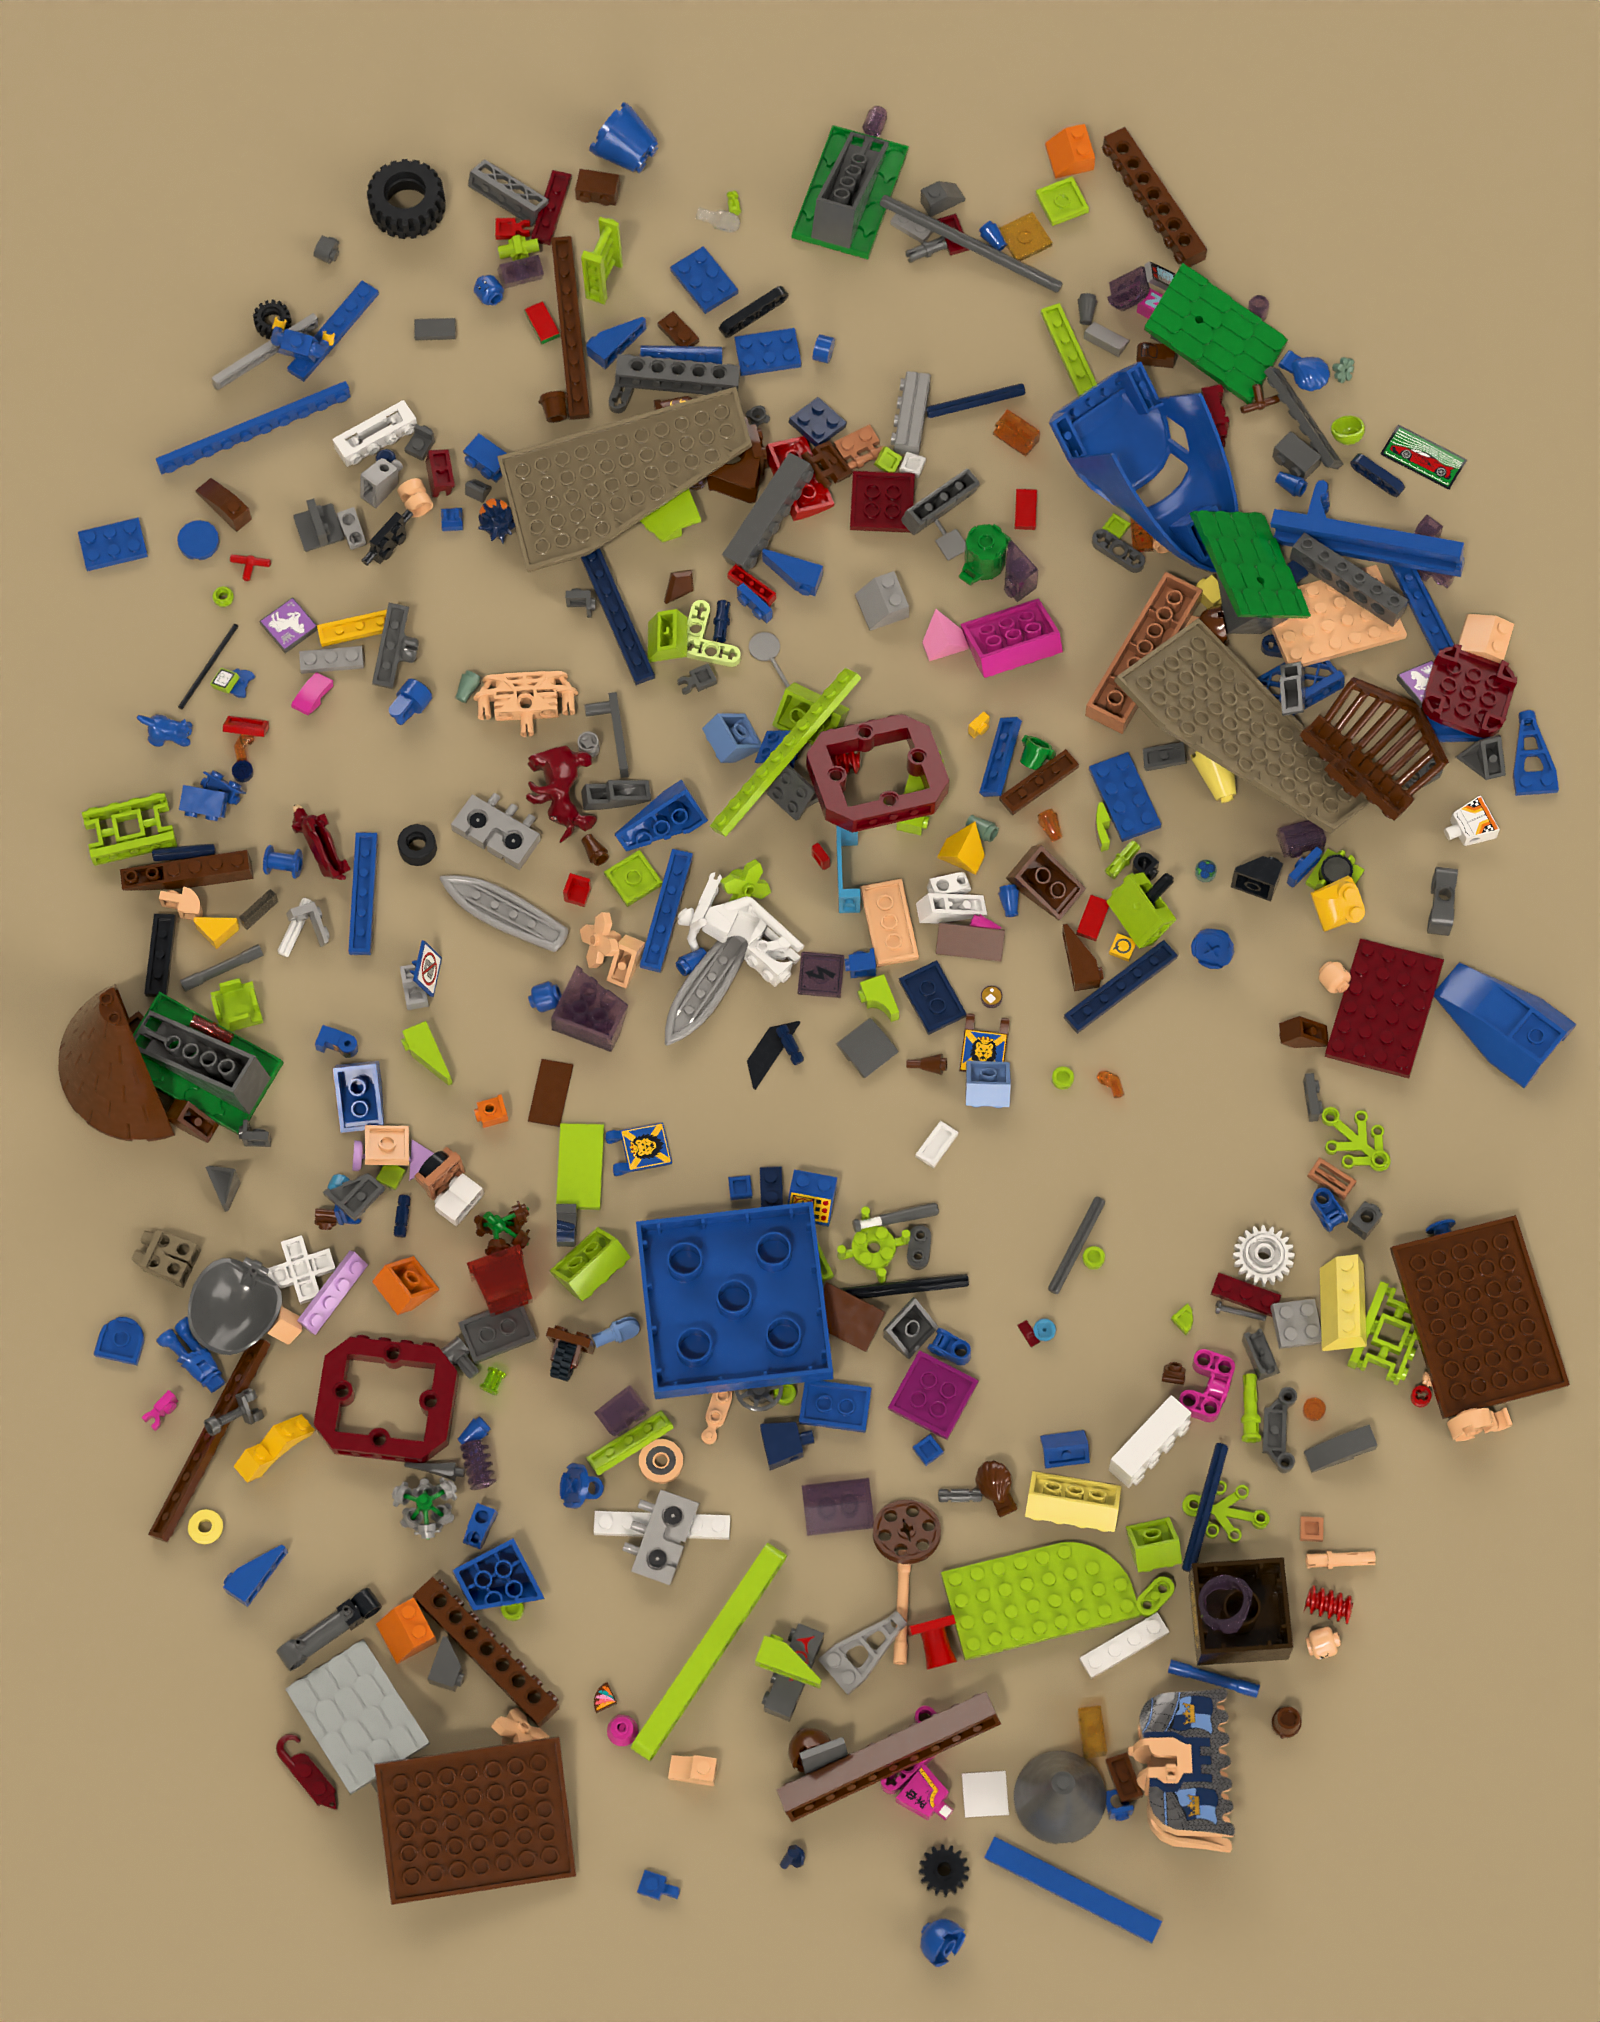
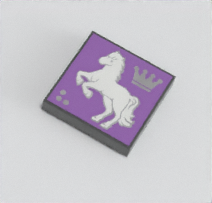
M293 597L259 621L260 625L284 653H287L318 630L315 622Z
M1432 660L1402 672L1396 678L1420 708H1422V697L1433 664Z

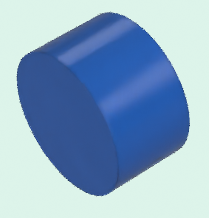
M819 334L814 346L812 359L828 364L833 353L835 338Z

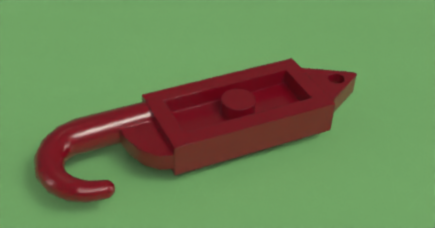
M293 1734L282 1736L276 1745L278 1757L318 1807L322 1805L337 1810L335 1798L337 1791L308 1755L300 1753L290 1757L285 1751L284 1744L288 1740H294L299 1743L301 1741L300 1738Z

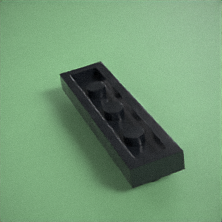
M154 913L144 992L146 997H156L159 992L165 995L168 994L176 926L175 914Z

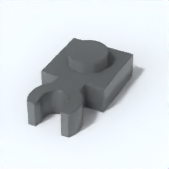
M708 663L689 671V678L680 677L677 680L678 685H688L682 689L683 695L690 693L694 687L699 692L717 684V679Z

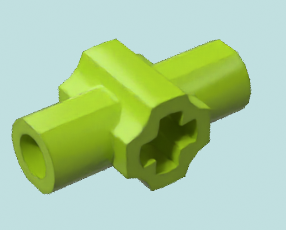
M520 235L512 236L508 240L509 244L497 246L500 259L511 257L512 261L517 262L525 261L529 258V253L540 251L537 238L526 240L525 237Z

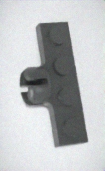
M388 603L372 685L393 689L398 663L401 661L413 663L416 659L419 641L417 638L406 636L404 632L409 611L408 606Z

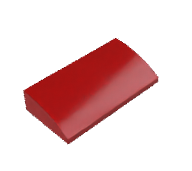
M804 436L767 444V461L773 475H775L789 452L803 459L801 455L808 451L811 457H813ZM814 473L811 481L803 487L800 498L795 500L791 506L790 514L793 521L811 517L835 505L828 488L825 489L821 483L817 482Z

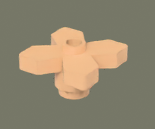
M601 912L595 917L594 925L586 924L580 929L582 942L590 945L586 956L589 968H598L603 964L604 955L613 956L619 951L617 943L622 938L618 932L611 930L612 920L609 912Z
M518 1708L512 1709L506 1718L502 1716L497 1718L491 1726L500 1736H503L501 1745L549 1738L542 1729L530 1726L527 1722V1716Z

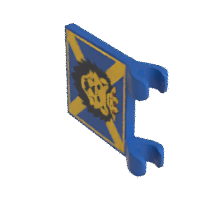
M663 1122L606 1132L605 1139L607 1144L622 1140L627 1163H616L613 1165L614 1176L672 1164Z

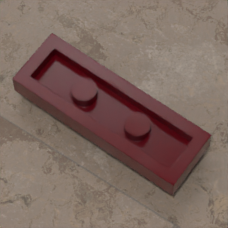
M1219 1272L1211 1291V1295L1270 1317H1272L1270 1306L1279 1303L1281 1298L1280 1294Z

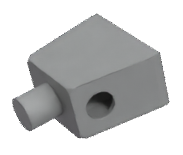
M381 458L360 475V497L374 508H377L397 487L398 472L403 468L401 462L394 459L389 463L384 458Z

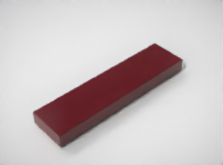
M555 170L551 172L544 197L549 199V201L539 211L531 235V239L537 238L540 244L551 246V238L554 236L572 174Z

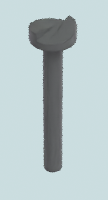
M1217 1301L1216 1314L1224 1311L1261 1321L1266 1320L1264 1315L1222 1306V1301Z

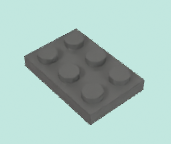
M520 1298L458 1322L474 1364L537 1340Z

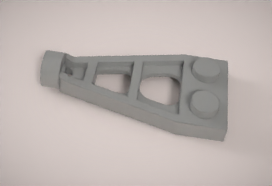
M896 1610L887 1619L835 1644L818 1660L846 1694L849 1695L868 1678L897 1635L908 1623ZM892 1621H894L895 1624L897 1625L896 1628L892 1627V1625H891V1622H892ZM881 1631L885 1635V1641L877 1650H873L866 1640L875 1632ZM861 1645L867 1649L868 1658L862 1667L856 1668L848 1660L846 1653L848 1650Z

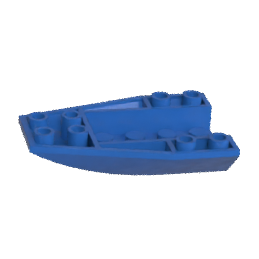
M1462 963L1456 965L1436 989L1434 995L1435 999L1486 1060L1522 1088L1529 1084L1544 1061L1577 1025L1542 998Z

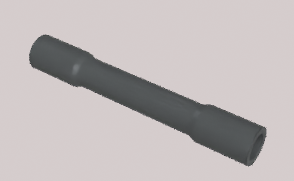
M259 944L206 970L183 978L180 982L186 992L207 980L264 956Z

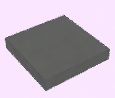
M840 1737L799 1754L804 1773L807 1774L825 1767L828 1763L845 1758L848 1752L843 1737Z

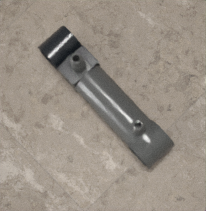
M365 1588L353 1596L351 1600L348 1599L336 1607L337 1611L296 1639H291L278 1648L276 1653L287 1669L292 1671L300 1667L307 1661L308 1657L349 1629L352 1631L362 1624L364 1620L380 1611L382 1605L370 1588Z

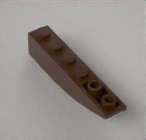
M247 850L120 869L123 891L193 888L253 879L252 862Z

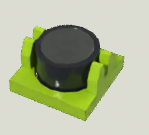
M1328 848L1305 884L1314 890H1318L1346 876L1352 877L1354 883L1357 884L1365 869L1355 864V859L1352 855L1347 858L1344 850L1335 853Z

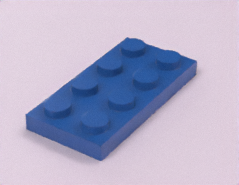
M1128 752L1089 766V772L1121 842L1161 828L1162 824Z

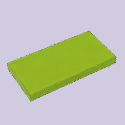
M560 1123L556 1204H576L577 1209L600 1210L604 1124Z

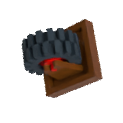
M555 1325V1328L548 1327L546 1336L551 1343H555L550 1358L552 1361L550 1377L568 1382L572 1376L573 1369L578 1367L582 1352L593 1355L595 1345L591 1338H589V1335L576 1332L575 1335L568 1332L567 1328Z

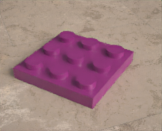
M919 1350L889 1404L888 1410L948 1440L979 1381Z

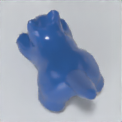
M159 714L153 715L151 718L142 715L137 716V720L148 726V741L153 746L161 747L167 740L183 747L190 745V740L187 737L191 735L193 725L191 722H186V719L175 721Z

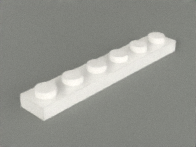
M595 1511L594 1535L644 1537V1534L631 1530L630 1527L633 1521L648 1526L652 1513ZM696 1514L687 1538L729 1540L730 1515Z

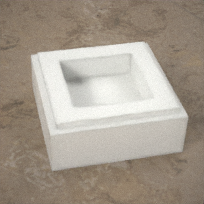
M906 452L900 472L915 473V477L919 478L926 458Z

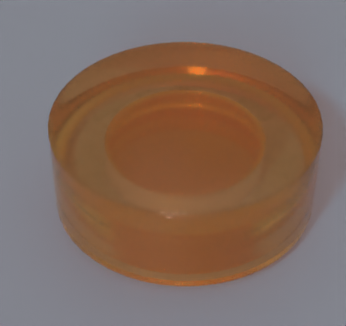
M1310 1398L1303 1406V1414L1310 1421L1322 1419L1326 1411L1324 1402L1319 1398Z

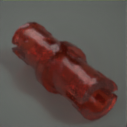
M197 1014L194 1015L189 1027L229 1045L235 1035L219 1027L218 1023H211Z

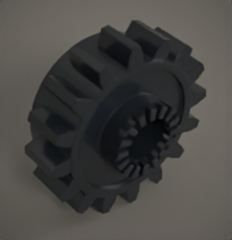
M941 1844L938 1851L934 1846L932 1847L931 1855L927 1852L924 1853V1857L927 1860H920L919 1865L924 1867V1869L919 1870V1875H924L921 1879V1884H928L927 1891L933 1889L935 1890V1896H938L939 1892H941L944 1897H947L948 1892L956 1895L957 1887L960 1889L964 1888L962 1881H968L969 1878L964 1873L969 1872L970 1867L964 1866L967 1858H960L961 1850L954 1853L952 1845L948 1850H945L944 1844ZM940 1866H947L951 1872L946 1876H942L937 1870Z

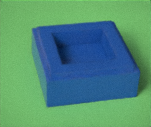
M750 1175L728 1177L730 1200L752 1198Z
M931 1434L912 1447L925 1466L944 1454V1451Z

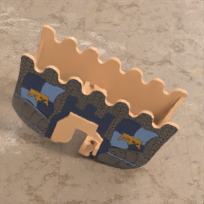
M1226 1688L1205 1691L1168 1692L1149 1699L1140 1712L1138 1742L1134 1746L1128 1747V1755L1133 1756L1139 1763L1147 1764V1768L1138 1773L1137 1783L1145 1791V1796H1148L1147 1820L1150 1829L1160 1841L1173 1847L1208 1849L1227 1853L1232 1851L1231 1841L1223 1838L1235 1835L1234 1825L1231 1824L1227 1816H1224L1233 1811V1803L1223 1793L1231 1789L1232 1781L1228 1778L1227 1773L1221 1771L1230 1766L1231 1759L1226 1754V1751L1220 1749L1229 1744L1230 1738L1222 1727H1218L1225 1724L1229 1716L1223 1705L1217 1706L1218 1703L1224 1702L1227 1699Z

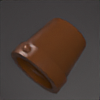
M550 391L540 396L538 403L543 407L547 422L556 423L567 418L566 398H568V395L565 392Z
M1287 1706L1280 1708L1274 1713L1271 1725L1273 1731L1283 1739L1295 1736L1301 1728L1302 1721L1299 1712L1295 1708Z

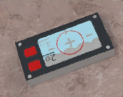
M1153 262L1144 264L1147 282L1166 291L1175 273Z

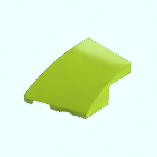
M688 488L640 520V522L648 531L653 532L661 542H666L681 537L682 528L700 523L701 517Z

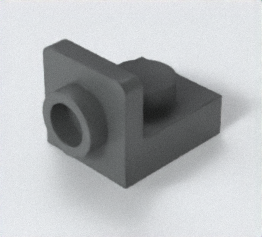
M416 424L414 426L415 433L405 447V453L423 461L428 454V450L434 445L435 438L433 431L429 427Z
M243 1119V1126H239V1139H242L244 1146L271 1147L269 1132H266L264 1129L250 1131L251 1126L248 1119Z

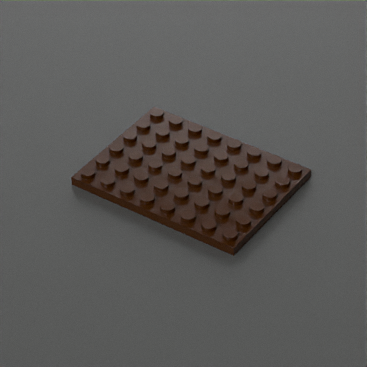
M1516 1215L1390 1248L1442 1419L1456 1416L1458 1413L1468 1409L1488 1408L1570 1385Z
M558 1736L374 1763L391 1905L576 1876L560 1739Z

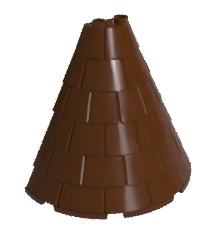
M114 984L89 999L77 1011L66 1028L59 1049L58 1064L62 1089L74 1111L86 1120L89 1126L107 1136L130 1142L133 1139H146L150 1142L175 1136L161 1098L157 1094L127 1022L129 1016L117 985Z

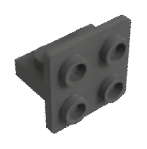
M313 498L306 501L308 511L293 515L304 551L306 552L344 540L333 504L316 506Z
M789 764L774 780L767 792V795L795 821L800 819L807 807L818 802L814 787Z

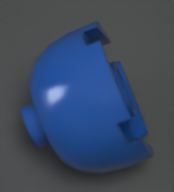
M938 1919L932 1923H927L921 1931L920 1948L923 1955L935 1967L945 1965L949 1962L946 1957L951 1952L955 1956L963 1945L966 1934L962 1931L965 1930L959 1924L949 1919Z

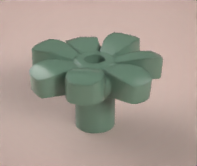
M1342 357L1340 363L1333 364L1332 370L1336 371L1334 376L1335 379H1338V382L1344 383L1345 380L1350 381L1352 379L1350 373L1354 372V366H1352L1354 364L1353 359Z

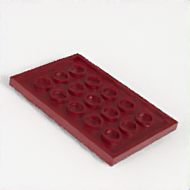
M1360 938L1350 970L1351 980L1349 987L1343 993L1325 1057L1410 1079L1444 959Z

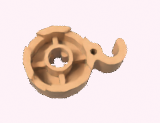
M1472 1408L1458 1413L1456 1417L1447 1422L1452 1439L1456 1440V1442L1475 1438L1474 1435L1481 1433L1483 1430L1486 1434L1491 1431H1501L1513 1425L1507 1408H1503L1495 1413L1490 1411L1489 1408Z

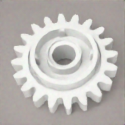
M1262 1225L1261 1231H1258L1254 1226L1252 1234L1246 1230L1244 1232L1245 1238L1238 1237L1239 1244L1234 1246V1250L1237 1252L1233 1253V1258L1238 1260L1235 1262L1234 1267H1241L1239 1275L1247 1274L1245 1281L1253 1278V1285H1256L1258 1280H1261L1262 1286L1265 1287L1267 1280H1269L1273 1286L1275 1278L1283 1281L1282 1274L1289 1275L1290 1271L1288 1268L1293 1267L1294 1263L1291 1259H1294L1295 1254L1290 1252L1293 1249V1245H1286L1289 1238H1280L1281 1230L1274 1234V1227H1271L1267 1232L1264 1225ZM1265 1252L1269 1255V1258L1263 1260L1258 1254Z

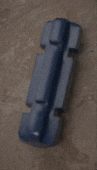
M786 1024L779 1026L776 1032L779 1038H782L781 1042L788 1055H791L792 1063L794 1065L802 1063L804 1057L799 1052V1047L792 1034H789V1028Z
M408 1195L398 1196L399 1206H397L396 1226H394L395 1237L404 1238L406 1236L407 1229L405 1226L408 1223L411 1200Z

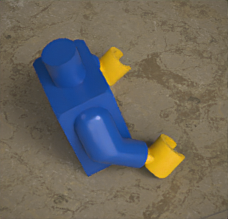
M278 317L274 319L271 343L278 347L277 353L315 363L316 358L322 357L329 346L334 344L335 333L330 335L327 334V331H323L322 340L319 343L313 336L289 329L284 330L287 322L285 319L284 321H279Z

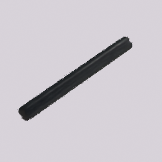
M967 1274L840 1289L860 1299L967 1287L969 1286V1278Z

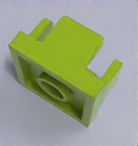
M240 978L220 983V990L211 992L212 1004L220 1026L232 1032L264 1023L252 981L242 984Z

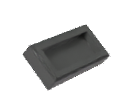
M455 318L415 319V341L456 339Z

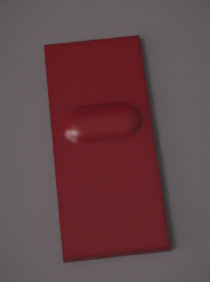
M1027 1320L1017 1325L1030 1347L1040 1343Z

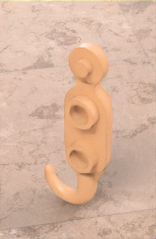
M732 1391L712 1394L705 1416L708 1427L701 1435L702 1441L705 1444L710 1445L717 1440L716 1429L721 1427L726 1420L732 1402Z

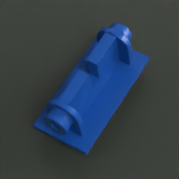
M214 770L212 772H203L207 775V778L204 777L200 785L204 789L215 791L221 789L222 792L229 793V804L237 805L240 801L239 794H246L245 791L240 789V784L232 780L230 782L223 779L224 775Z

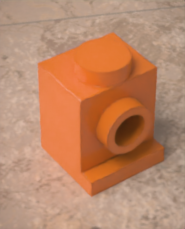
M502 1094L497 1095L495 1098L477 1102L478 1109H474L477 1122L482 1121L483 1128L509 1121ZM493 1108H494V1110H493L492 1112H487V1111H486V1110H489V1109H493Z

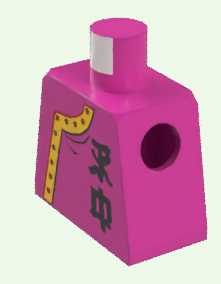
M924 1764L896 1797V1803L926 1820H929L934 1813L946 1820L953 1812V1809L944 1802L949 1795L948 1790Z

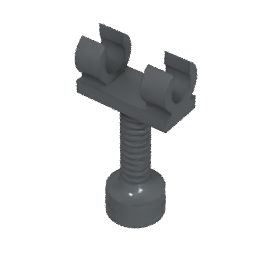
M249 1388L235 1395L239 1408L218 1419L211 1416L204 1420V1426L209 1435L214 1436L220 1433L221 1426L240 1416H243L244 1422L250 1425L263 1419L262 1409L255 1408L250 1410L247 1403L257 1398L255 1389Z

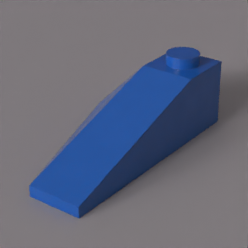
M681 779L650 802L619 829L615 836L626 851L650 845L651 842L657 840H667L677 834L690 833L706 823L708 819Z

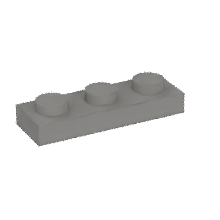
M362 646L299 651L301 674L364 668Z

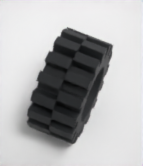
M273 299L271 303L266 300L265 305L260 303L259 308L256 307L255 313H253L257 332H260L262 337L265 335L266 339L269 340L272 335L273 324H266V317L278 315L280 317L279 321H284V319L287 321L284 330L291 327L292 322L289 309H287L285 304L282 305V302L279 300L277 304Z

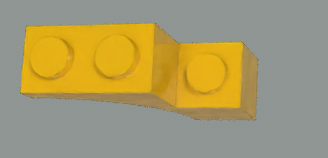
M302 1414L272 1426L261 1443L245 1449L233 1467L247 1483L260 1478L278 1458L302 1440L310 1437L315 1429Z

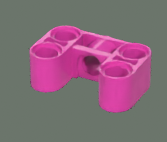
M1201 1349L1195 1353L1192 1366L1198 1374L1209 1377L1204 1394L1194 1390H1185L1181 1393L1179 1402L1191 1412V1417L1210 1423L1217 1420L1223 1402L1225 1403L1234 1374L1235 1363L1227 1356L1207 1349ZM1199 1358H1205L1208 1360L1209 1364L1202 1366L1198 1363L1197 1360ZM1225 1365L1230 1369V1372L1222 1373L1218 1367ZM1186 1398L1192 1399L1194 1405L1186 1406L1183 1400ZM1212 1406L1216 1412L1208 1414L1204 1408Z

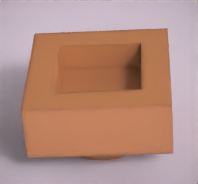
M1300 1517V1541L1323 1542V1518Z

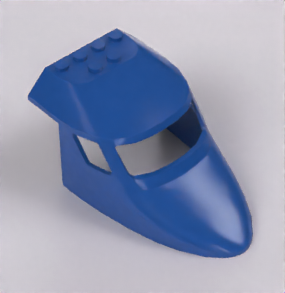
M1137 362L1111 374L1053 413L1049 424L1065 457L1077 476L1090 489L1125 512L1175 556L1193 567L1210 573H1216L1215 567L1189 513L1200 510L1209 512H1237L1239 509L1227 457L1212 415L1201 393L1159 398L1142 362ZM1167 417L1184 428L1189 451L1171 439ZM1171 453L1188 466V470L1182 482L1168 496L1146 507L1136 493V490L1156 477L1164 468Z

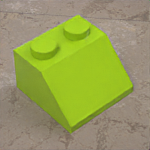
M1170 1517L1125 1526L1133 1561L1138 1573L1150 1572L1153 1569L1162 1567H1173L1176 1564L1182 1563L1179 1538Z

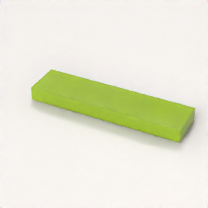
M661 1410L587 1456L586 1459L599 1476L674 1429V1427Z

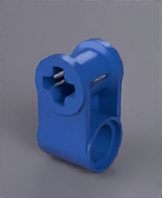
M1319 1188L1314 1192L1310 1205L1328 1232L1333 1231V1227L1338 1224L1348 1222L1349 1219L1346 1212L1329 1189ZM1316 1197H1324L1327 1200V1203L1320 1204L1317 1201Z
M938 1328L936 1331L937 1336L933 1343L928 1345L927 1349L956 1365L968 1364L971 1359L969 1343L944 1329ZM959 1349L967 1352L964 1356H957L955 1354Z

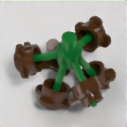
M518 1200L517 1204L512 1206L513 1211L503 1218L499 1215H493L489 1211L482 1217L480 1215L474 1217L477 1236L482 1237L488 1233L493 1235V1239L488 1242L487 1249H485L486 1255L498 1258L508 1253L507 1250L511 1248L510 1244L506 1243L503 1238H499V1233L503 1231L513 1237L511 1244L516 1247L514 1249L515 1252L519 1247L524 1249L525 1246L529 1245L530 1238L527 1235L530 1230L528 1229L525 1232L521 1229L527 1223L526 1217L530 1216L529 1208L526 1207L525 1203L521 1205Z

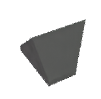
M1500 735L1481 739L1456 756L1458 760L1485 780L1506 775Z
M207 1166L205 1168L226 1212L230 1209L241 1184L238 1174L233 1168Z

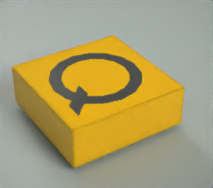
M1117 933L1109 954L1129 962L1136 944L1133 939Z

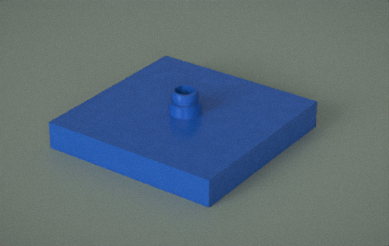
M813 1201L636 1221L655 1400L833 1379Z

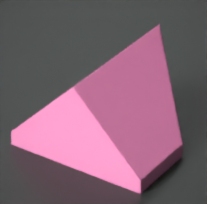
M935 609L922 642L928 660L932 661L968 650L969 647L962 629Z

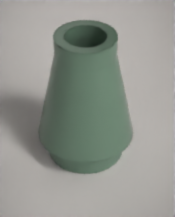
M466 670L465 674L461 676L455 698L466 703L481 684V677Z
M971 815L966 822V826L975 821L980 838L983 841L992 842L999 831L996 824Z

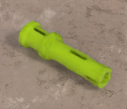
M1250 1373L1242 1376L1244 1415L1241 1418V1423H1243L1241 1440L1246 1443H1256L1262 1440L1261 1435H1259L1261 1417L1257 1413V1375Z

